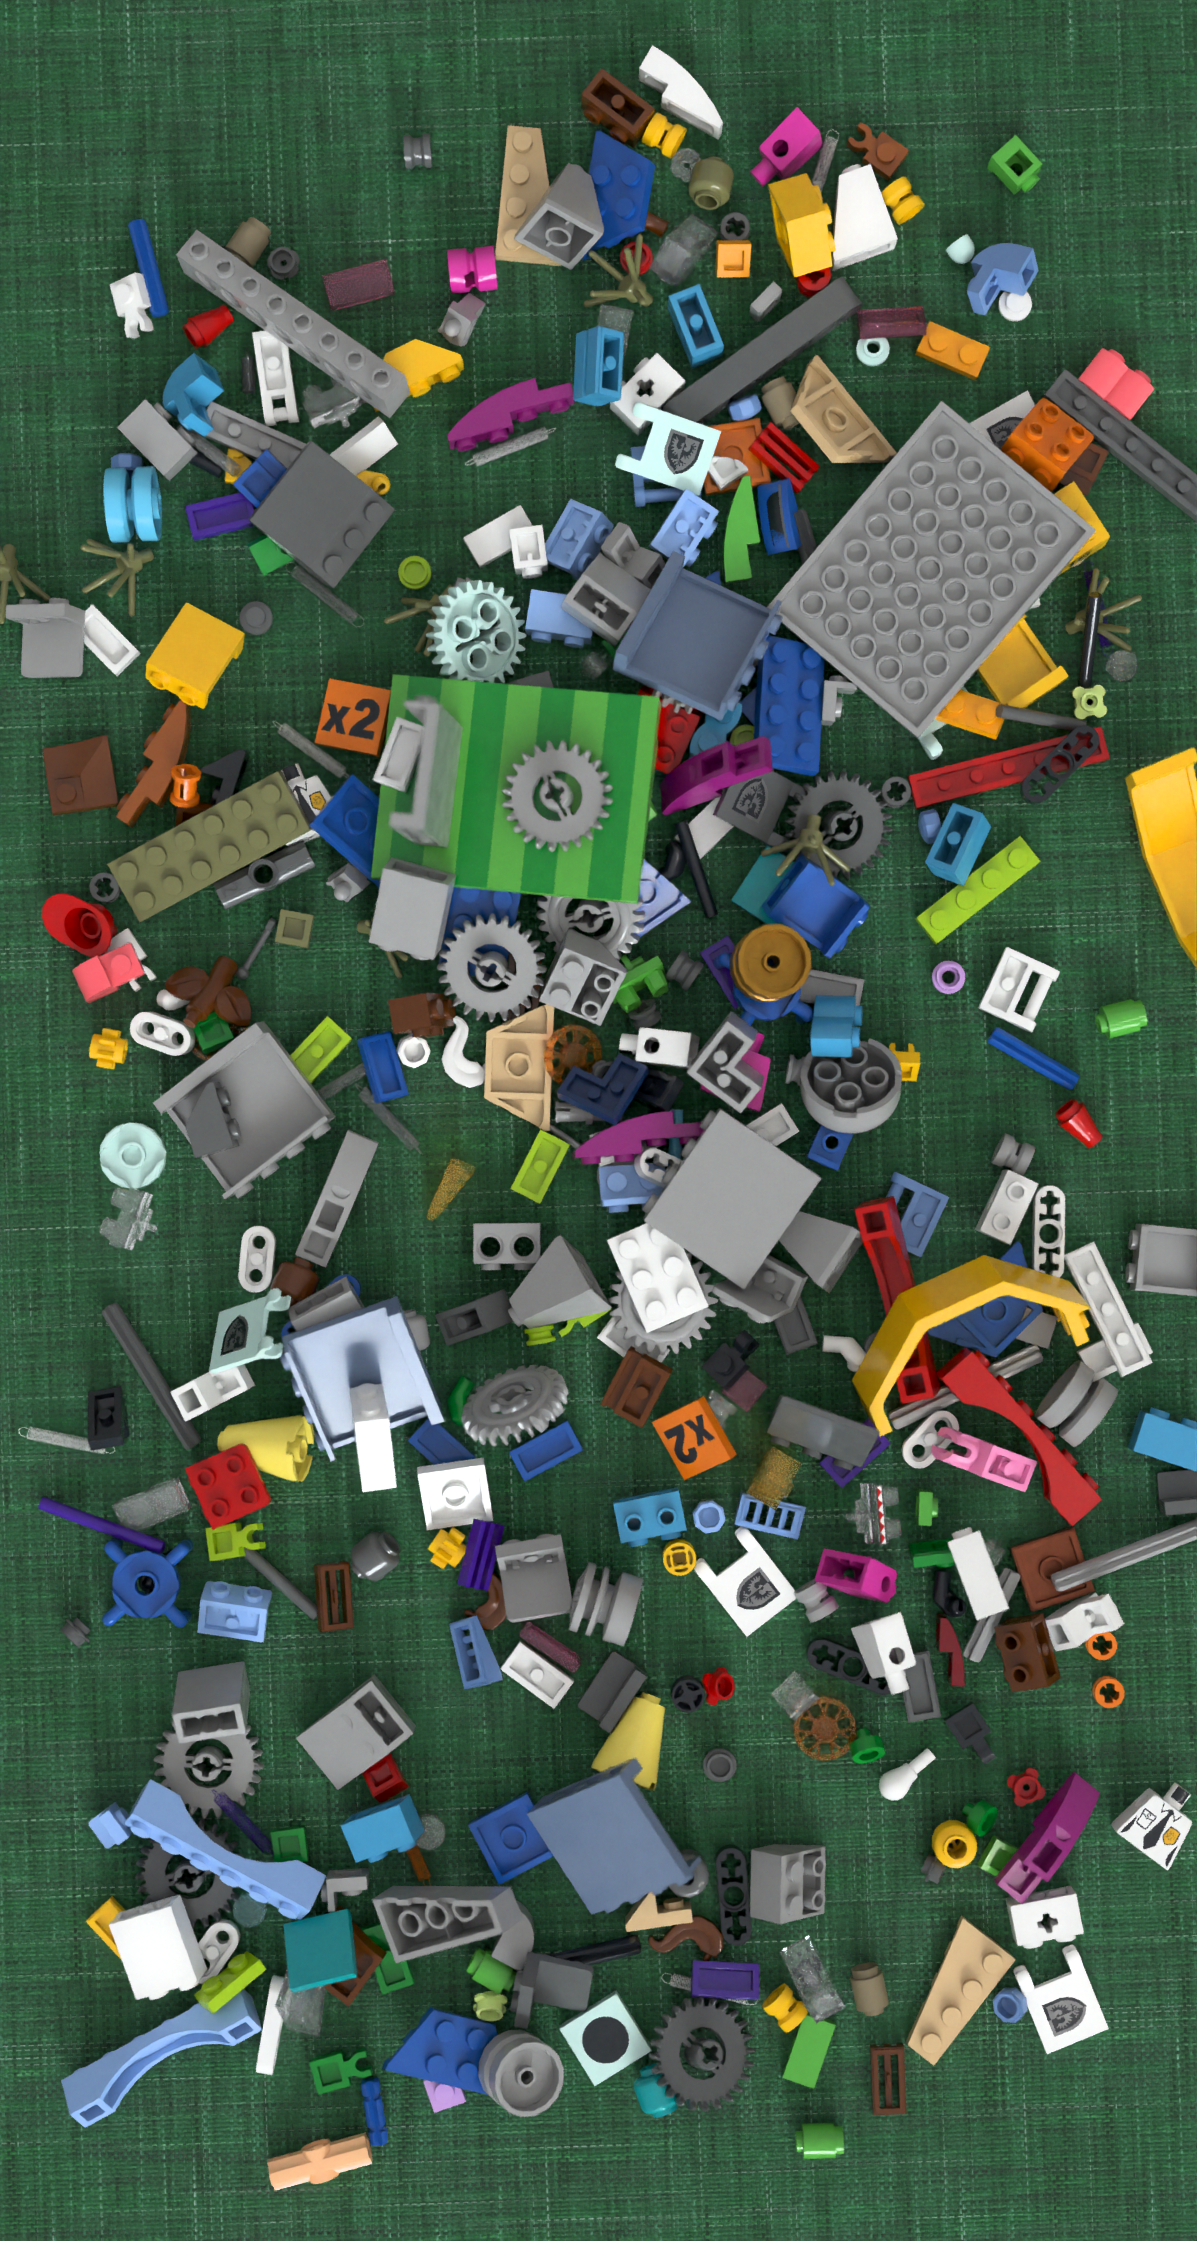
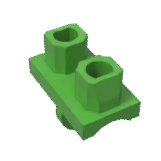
M626 954L621 956L620 962L627 969V973L613 1000V1004L618 1002L622 1009L629 1013L641 1005L640 998L636 993L637 991L647 986L651 995L658 997L669 990L665 979L666 974L663 963L658 956L647 962H644L641 956L632 961L628 959Z

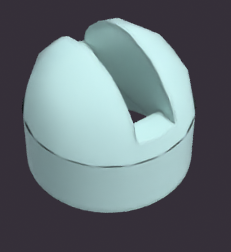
M968 234L960 237L946 249L950 258L960 264L969 262L973 258L975 251L974 243Z

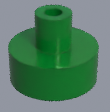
M867 1728L856 1731L857 1739L849 1746L855 1763H870L884 1756L885 1749L881 1737L870 1735Z
M982 1800L975 1806L967 1803L962 1810V1814L968 1817L967 1827L973 1833L982 1837L993 1827L997 1819L998 1809L989 1802Z

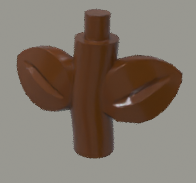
M219 956L209 976L204 970L190 966L176 971L166 981L165 987L172 996L190 1001L186 1006L188 1014L184 1019V1023L187 1026L195 1028L198 1022L205 1021L213 1010L221 1019L237 1026L249 1025L251 1021V1007L248 997L243 990L230 986L238 970L237 964L230 958Z

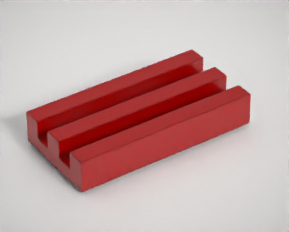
M772 422L764 428L748 448L781 480L790 478L793 491L796 493L801 491L805 483L810 480L820 467ZM763 443L776 455V457L784 465H787L789 468H791L801 478L798 480L795 476H793L773 456H771L763 447H761L760 444Z

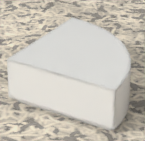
M713 456L708 473L720 491H722L747 474L748 468L739 460Z

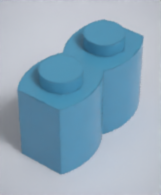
M738 703L734 711L728 709L722 721L706 714L704 724L698 728L692 737L689 759L711 747L726 742V739L737 728L742 712V704Z
M816 995L811 1027V1056L852 1057L853 1048L860 1047V1027L856 1026H862L863 1007L856 1006V996Z

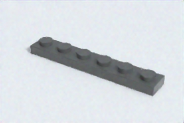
M1064 369L1042 398L1048 399L1093 434L1094 440L1197 522V474Z

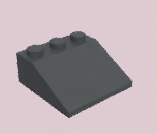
M309 440L248 520L320 583L334 588L395 509L372 488Z
M778 1395L766 1429V1433L772 1435L771 1442L789 1448L791 1442L804 1446L801 1453L817 1459H821L822 1453L835 1458L834 1465L852 1471L854 1465L863 1466L880 1430L783 1395Z

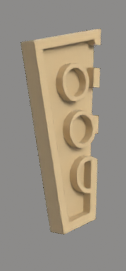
M508 125L495 252L496 260L561 266V264L514 239L516 232L549 188L541 128Z
M962 1915L958 1921L953 1939L949 1942L944 1953L945 1957L938 1973L936 1972L928 1996L923 2002L906 2040L909 2047L932 2065L936 2064L1016 1960L1011 1953Z

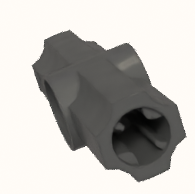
M304 840L265 859L254 861L250 866L213 883L220 901L227 910L264 891L275 889L279 884L316 867ZM264 866L271 867L273 870L271 881L265 884L259 883L256 878L257 871Z

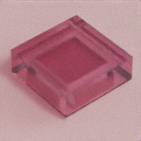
M747 1370L728 1391L723 1388L721 1392L748 1412L768 1386Z

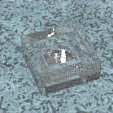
M796 1671L771 1693L787 1715L794 1721L819 1698Z

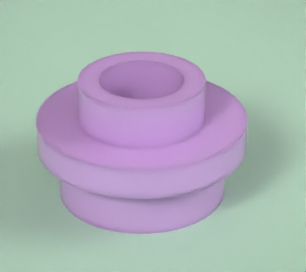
M943 961L932 972V983L941 993H955L964 985L965 972L954 961ZM946 971L951 972L954 976L951 984L945 983L942 979V975Z

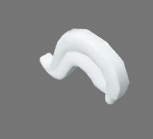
M455 1016L453 1022L456 1024V1029L444 1048L442 1063L445 1072L456 1083L472 1088L483 1084L485 1081V1064L481 1066L478 1062L469 1061L463 1056V1048L468 1038L469 1027L461 1017Z

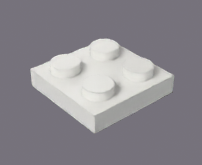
M484 1458L417 1467L427 1530L473 1524L474 1519L488 1522L493 1521Z

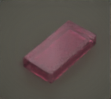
M386 259L322 276L331 311L395 294Z
M922 306L857 311L860 339L926 335L927 323Z
M526 1621L520 1629L519 1636L572 1673L576 1672L581 1664V1658L578 1654L529 1621Z

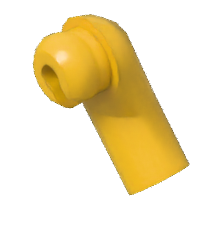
M364 470L356 475L378 495H384L390 489V481L382 473Z

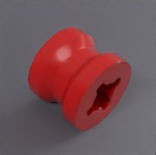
M830 267L798 276L796 282L800 293L805 297L811 298L828 286L831 278Z

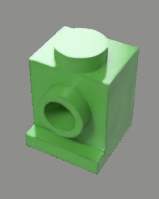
M1015 135L991 157L987 169L991 173L994 172L1015 195L1021 189L1025 193L1028 192L1039 181L1040 178L1037 174L1042 167V163ZM1011 168L1019 169L1021 175L1017 176Z

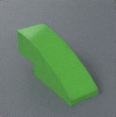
M750 475L743 476L740 480L726 518L722 540L723 584L746 581L752 578L747 546L758 545L760 538Z

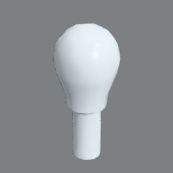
M926 1748L909 1764L905 1763L898 1768L884 1773L879 1780V1790L882 1796L889 1800L903 1798L914 1780L918 1777L917 1774L936 1758L933 1753Z

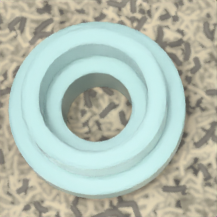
M876 332L863 335L856 346L858 359L867 366L882 364L887 359L890 350L887 339ZM872 343L876 344L879 347V351L877 353H870L867 346Z

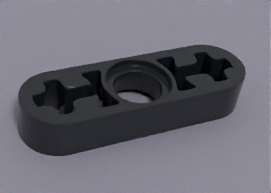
M1087 725L1076 727L1022 781L1020 794L1024 801L1033 805L1044 802L1097 749L1099 736L1096 730ZM1076 734L1081 737L1087 734L1090 737L1088 741L1090 748L1088 749L1084 746L1074 755L1079 758V761L1076 762L1072 753L1063 749V746L1066 745L1068 750H1070L1078 742ZM1062 756L1068 761L1069 767L1066 773L1056 774L1052 771L1050 762L1053 757ZM1043 768L1046 776L1056 781V784L1052 785L1049 780L1041 788L1043 796L1038 793L1032 796L1028 792L1031 789L1028 783L1029 781L1034 784L1037 783L1044 776L1043 773L1039 772Z
M817 1637L807 1645L806 1656L814 1668L881 1695L891 1693L887 1682L880 1687L878 1686V1680L876 1678L872 1679L870 1675H868L867 1682L862 1680L866 1676L868 1669L861 1652L824 1637ZM822 1645H826L827 1652L837 1657V1650L843 1651L838 1657L837 1669L831 1668L834 1662L828 1658H822L821 1662L816 1661L817 1657L813 1653L814 1648L820 1649ZM849 1657H857L862 1662L860 1672L855 1675H849L843 1670V1663Z
M729 1844L721 1847L715 1857L721 1931L723 1938L729 1944L742 1945L749 1940L752 1933L746 1859L744 1852L738 1846ZM732 1853L735 1859H740V1862L734 1864L735 1877L742 1875V1879L729 1878L727 1864H721V1861L727 1859V1854ZM722 1877L729 1878V1879H726V1880L722 1881ZM737 1886L743 1891V1897L738 1903L731 1904L725 1900L724 1892L728 1887ZM745 1909V1913L738 1911ZM731 1912H738L740 1926H746V1929L740 1930L739 1936H734L731 1930H727V1928L733 1925Z

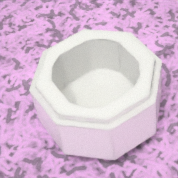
M412 1033L401 1038L396 1049L401 1062L413 1068L425 1064L431 1052L425 1038H413Z

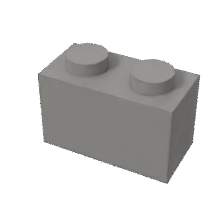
M145 399L117 428L170 481L198 453L191 446L195 440L181 426L175 430L167 422L172 416L158 402L152 406Z

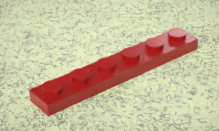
M1102 726L1094 728L1099 736L1097 749L1079 767L1110 759ZM1076 734L1078 742L1070 750H1068L1066 745L1063 746V749L1072 753L1073 756L1084 746L1089 749L1088 741L1090 737L1087 734L1082 737ZM1068 735L910 775L907 779L911 786L915 810L1021 783ZM1055 756L1051 759L1050 767L1053 772L1060 773L1067 771L1069 764L1064 757ZM1074 756L1076 762H1078L1079 758ZM1041 768L1039 772L1043 773L1044 776H1046L1043 768Z

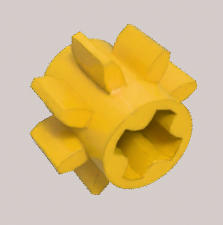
M103 1028L102 1035L93 1034L89 1057L97 1059V1067L115 1069L116 1063L124 1064L128 1050V1039L120 1038L121 1031Z
M454 1527L451 1528L449 1533L441 1528L427 1548L434 1554L430 1561L441 1569H444L447 1563L455 1568L465 1554L467 1545L462 1543L466 1535Z

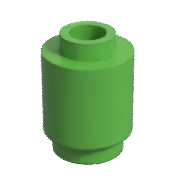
M1128 999L1101 1006L1099 1014L1095 1015V1022L1098 1032L1100 1034L1105 1033L1106 1037L1110 1039L1140 1031V1027L1147 1026V1015L1141 1000L1133 1001Z
M478 1947L472 1955L465 1972L472 1975V1980L497 1994H500L503 1989L509 1991L516 1978V1972L513 1971L514 1968L491 1957L492 1951L488 1948L484 1951Z
M803 2123L801 2131H795L796 2152H802L803 2159L836 2158V2154H844L843 2127L834 2126V2123Z

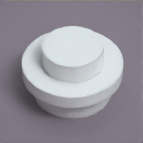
M1004 291L998 302L1001 315L1009 321L1024 319L1032 307V300L1027 292L1022 296Z

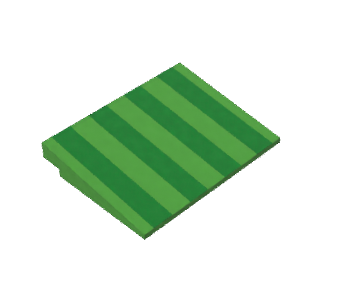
M393 674L385 746L396 717L424 726L404 706L405 700L415 701L416 696L435 698L436 703L443 705L442 707L463 727L448 848L416 845L389 826L391 812L413 814L419 766L418 760L406 793L381 784L371 872L372 879L381 880L383 868L392 857L455 874L454 887L638 904L658 749L657 736L661 712L659 697ZM561 740H564L569 752L575 743L579 744V756L590 750L592 756L589 763L597 759L601 760L602 764L597 773L604 771L609 773L608 778L602 784L613 786L610 792L604 794L605 797L612 799L613 803L602 808L610 816L608 818H598L603 829H590L593 840L581 836L582 846L580 848L573 841H570L567 852L562 849L560 843L557 844L554 852H550L548 842H545L540 849L535 847L536 837L527 843L524 842L523 837L527 830L520 833L513 831V828L519 821L510 822L506 820V816L514 810L506 809L502 806L503 802L512 799V797L505 795L502 789L513 787V784L505 778L506 775L517 776L518 774L513 768L512 763L525 765L521 755L522 752L533 758L535 757L534 745H537L544 753L546 752L547 741H551L555 750H558ZM556 772L554 773L556 778L566 782L573 791L574 800L570 810L572 815H574L581 805V786L571 775ZM541 779L534 791L533 800L535 808L547 820L561 821L559 814L549 810L541 801L540 789L545 783ZM551 783L554 790H552L553 797L550 799H553L560 805L566 817V811L560 803V795L564 792H560Z

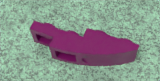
M533 378L494 394L469 411L447 434L450 450L457 448L458 451H467L477 446L476 443L489 440L490 443L504 441L509 438V434L514 433L512 420L518 419L519 422H526L535 419L537 414L550 410L551 414H556L568 410L569 405L574 404L571 382L538 391L536 379Z
M761 736L736 746L726 741L680 764L660 783L662 813L669 815L721 797L723 788L772 772L770 740Z
M673 1111L643 1115L618 1123L616 1126L613 1125L597 1133L572 1152V1159L581 1158V1165L601 1163V1157L614 1156V1162L634 1161V1154L642 1153L641 1140H646V1147L666 1145V1139L679 1138L680 1144H687L691 1138L697 1140L703 1129L699 1127L701 1122L674 1124Z
M1073 1771L1032 1822L1036 1828L994 1879L996 1884L1023 1904L1042 1879L1048 1882L1079 1838L1095 1807L1100 1792Z

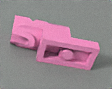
M949 1427L939 1429L937 1435L966 1447L967 1453L964 1454L953 1449L950 1452L932 1445L931 1452L934 1458L972 1472L980 1477L1026 1492L1038 1461Z

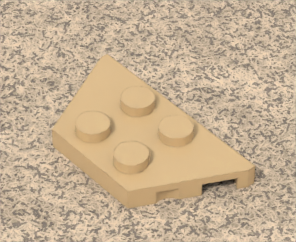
M818 355L814 356L807 364L790 410L791 413L832 463H888L897 452Z
M544 1004L486 1031L484 1086L485 1099L529 1121L544 1131H550L554 1007L548 1004Z

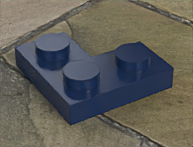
M620 1053L603 1079L573 1066L558 1089L557 1096L559 1099L616 1126L649 1074L648 1066Z

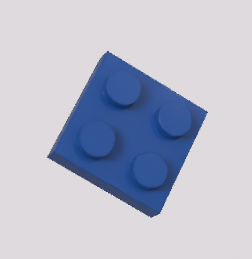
M528 1791L468 1823L499 1885L553 1857V1854L527 1816V1813L535 1805Z

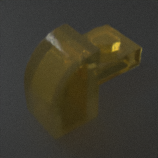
M775 1447L769 1448L756 1469L746 1493L776 1510L781 1500L788 1497L794 1486L791 1482L802 1463Z

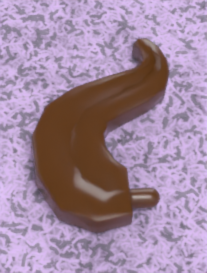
M494 1572L492 1573L488 1589L489 1598L487 1601L478 1606L475 1612L468 1609L464 1611V1614L468 1617L477 1616L483 1630L495 1629L506 1618L502 1582Z
M692 1915L693 1922L673 1925L661 1939L657 1940L653 1935H650L648 1941L654 1950L666 1953L674 1949L685 1939H692L698 1944L700 1951L705 1952L703 1961H709L711 1956L716 1958L723 1949V1935L713 1921L701 1915Z

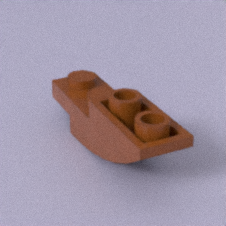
M181 699L177 705L173 703L168 707L163 715L162 720L165 722L158 732L153 731L143 745L146 750L143 755L153 763L150 767L145 766L140 771L135 781L138 785L131 795L126 793L117 806L119 813L116 817L131 828L150 801L160 808L163 807L174 788L171 769L175 765L183 764L185 761L190 737L191 708Z

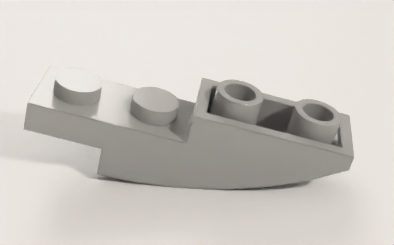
M347 1130L295 1255L323 1267L327 1266L379 1142Z

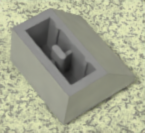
M599 553L566 596L561 608L616 647L631 626L651 589Z
M568 929L544 978L545 984L542 986L539 1001L601 1026L627 973V969L599 941Z
M773 1844L751 1849L750 1917L784 1924L824 1914L826 1846Z

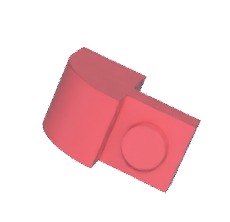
M132 943L121 946L102 956H95L72 970L87 1003H92L120 990L119 986L146 974Z

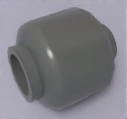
M370 1532L352 1547L350 1553L352 1559L351 1568L362 1579L366 1577L371 1581L381 1580L399 1564L400 1546L395 1538L387 1532Z
M682 1849L679 1852L685 1861L700 1856L702 1861L693 1870L694 1876L688 1882L681 1886H677L674 1883L669 1885V1888L673 1893L681 1897L690 1898L700 1894L705 1889L709 1879V1870L706 1860L700 1853L691 1849Z

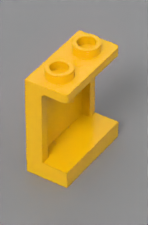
M186 602L146 662V679L154 687L174 693L184 703L190 706L196 705L204 709L208 703V696L229 662L232 658L237 659L242 652L245 633Z
M1026 615L1019 620L976 670L997 702L1024 709L1069 677L1062 666L1057 668L1025 622Z

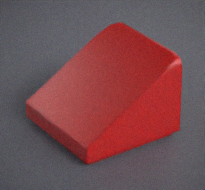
M391 1753L362 1772L372 1796L380 1803L385 1802L389 1797H393L409 1787Z

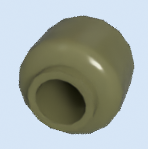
M712 156L701 159L695 163L691 172L688 186L689 196L697 206L706 210L717 209L724 205L731 196L734 181L733 170L719 157Z

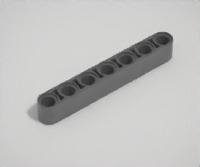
M843 277L836 279L667 402L661 410L703 425L725 409L729 403L743 396L850 318L862 307L863 303Z

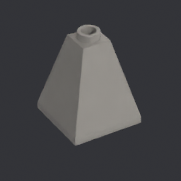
M568 163L516 232L514 239L572 270L604 233L592 176L584 172L583 168L579 165Z
M798 1211L779 1238L781 1244L812 1280L828 1293L831 1292L863 1243L860 1231L854 1227Z
M559 1235L552 1241L510 1297L509 1302L512 1307L508 1309V1312L518 1327L524 1324L531 1329L605 1312L612 1307L583 1255L565 1238Z

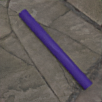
M42 1497L38 1507L40 1510L158 1553L164 1551L166 1542L46 1497Z

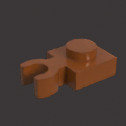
M859 123L857 131L865 139L858 142L854 138L849 137L847 146L854 152L866 153L862 163L865 165L871 164L873 171L889 181L907 157L909 150L883 131L876 139L872 136V131L866 124Z

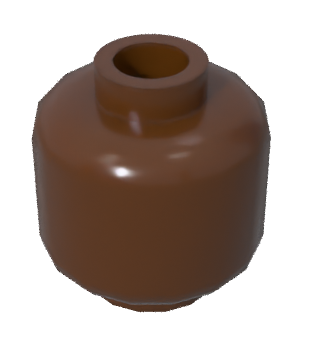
M295 1257L293 1262L284 1261L279 1265L270 1289L277 1288L281 1290V1297L291 1296V1307L314 1294L319 1283V1276L312 1271V1263Z

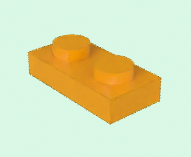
M929 321L915 355L976 381L990 347Z
M959 690L935 720L996 740L1004 722V718L996 716V708L1002 703Z

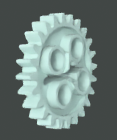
M481 580L459 582L458 587H449V595H440L438 597L442 606H433L431 608L437 615L436 619L427 620V623L434 627V632L426 634V637L434 639V644L427 649L428 651L437 652V656L433 659L432 663L443 664L439 674L450 675L449 679L504 683V675L514 674L510 664L521 663L520 659L516 656V652L525 651V648L518 644L519 639L526 637V634L519 632L518 627L525 623V620H516L515 617L521 610L520 607H510L513 596H503L504 588H494L493 582L482 583ZM481 607H482V609H483V616H482V618H481V615H480V608H481ZM456 624H458L459 627L458 634H456L455 631ZM495 637H497V646L494 643ZM471 653H472V655H473V662H472V664H471V662H470V655H471Z

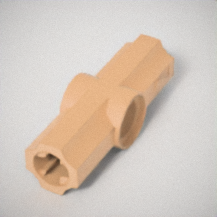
M366 2132L332 2142L330 2139L316 2140L305 2145L300 2151L268 2159L267 2164L271 2184L274 2190H279L308 2181L311 2184L330 2181L337 2177L340 2172L372 2164L373 2158L369 2138Z

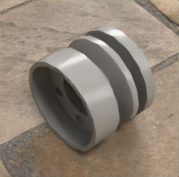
M588 1562L585 1571L577 1580L569 1609V1630L577 1632L581 1619L584 1618L588 1620L585 1635L590 1636L596 1624L600 1623L603 1624L602 1640L624 1646L637 1608L643 1578L622 1572L616 1584L612 1585L609 1584L610 1572L608 1567L604 1566L600 1580H595L593 1578L596 1564Z

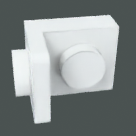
M542 525L509 529L515 574H522V578L526 579L542 576V571L548 570Z

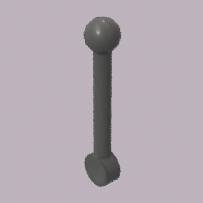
M271 918L268 921L265 930L243 967L238 968L236 972L237 978L244 980L249 976L248 970L269 934L275 928L277 920Z

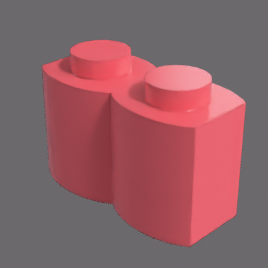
M1102 348L1078 380L1130 421L1154 390V387L1150 384L1151 379L1140 370L1133 371L1124 364V357L1113 349L1107 351Z

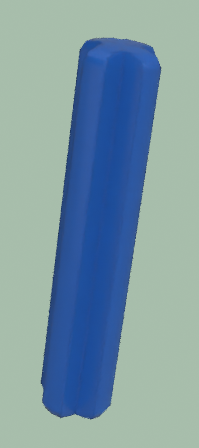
M144 219L133 220L129 222L128 227L140 274L144 276L150 299V313L155 318L165 316L169 313L148 227Z
M995 1028L988 1038L989 1044L1068 1090H1072L1079 1080V1075L1001 1028Z

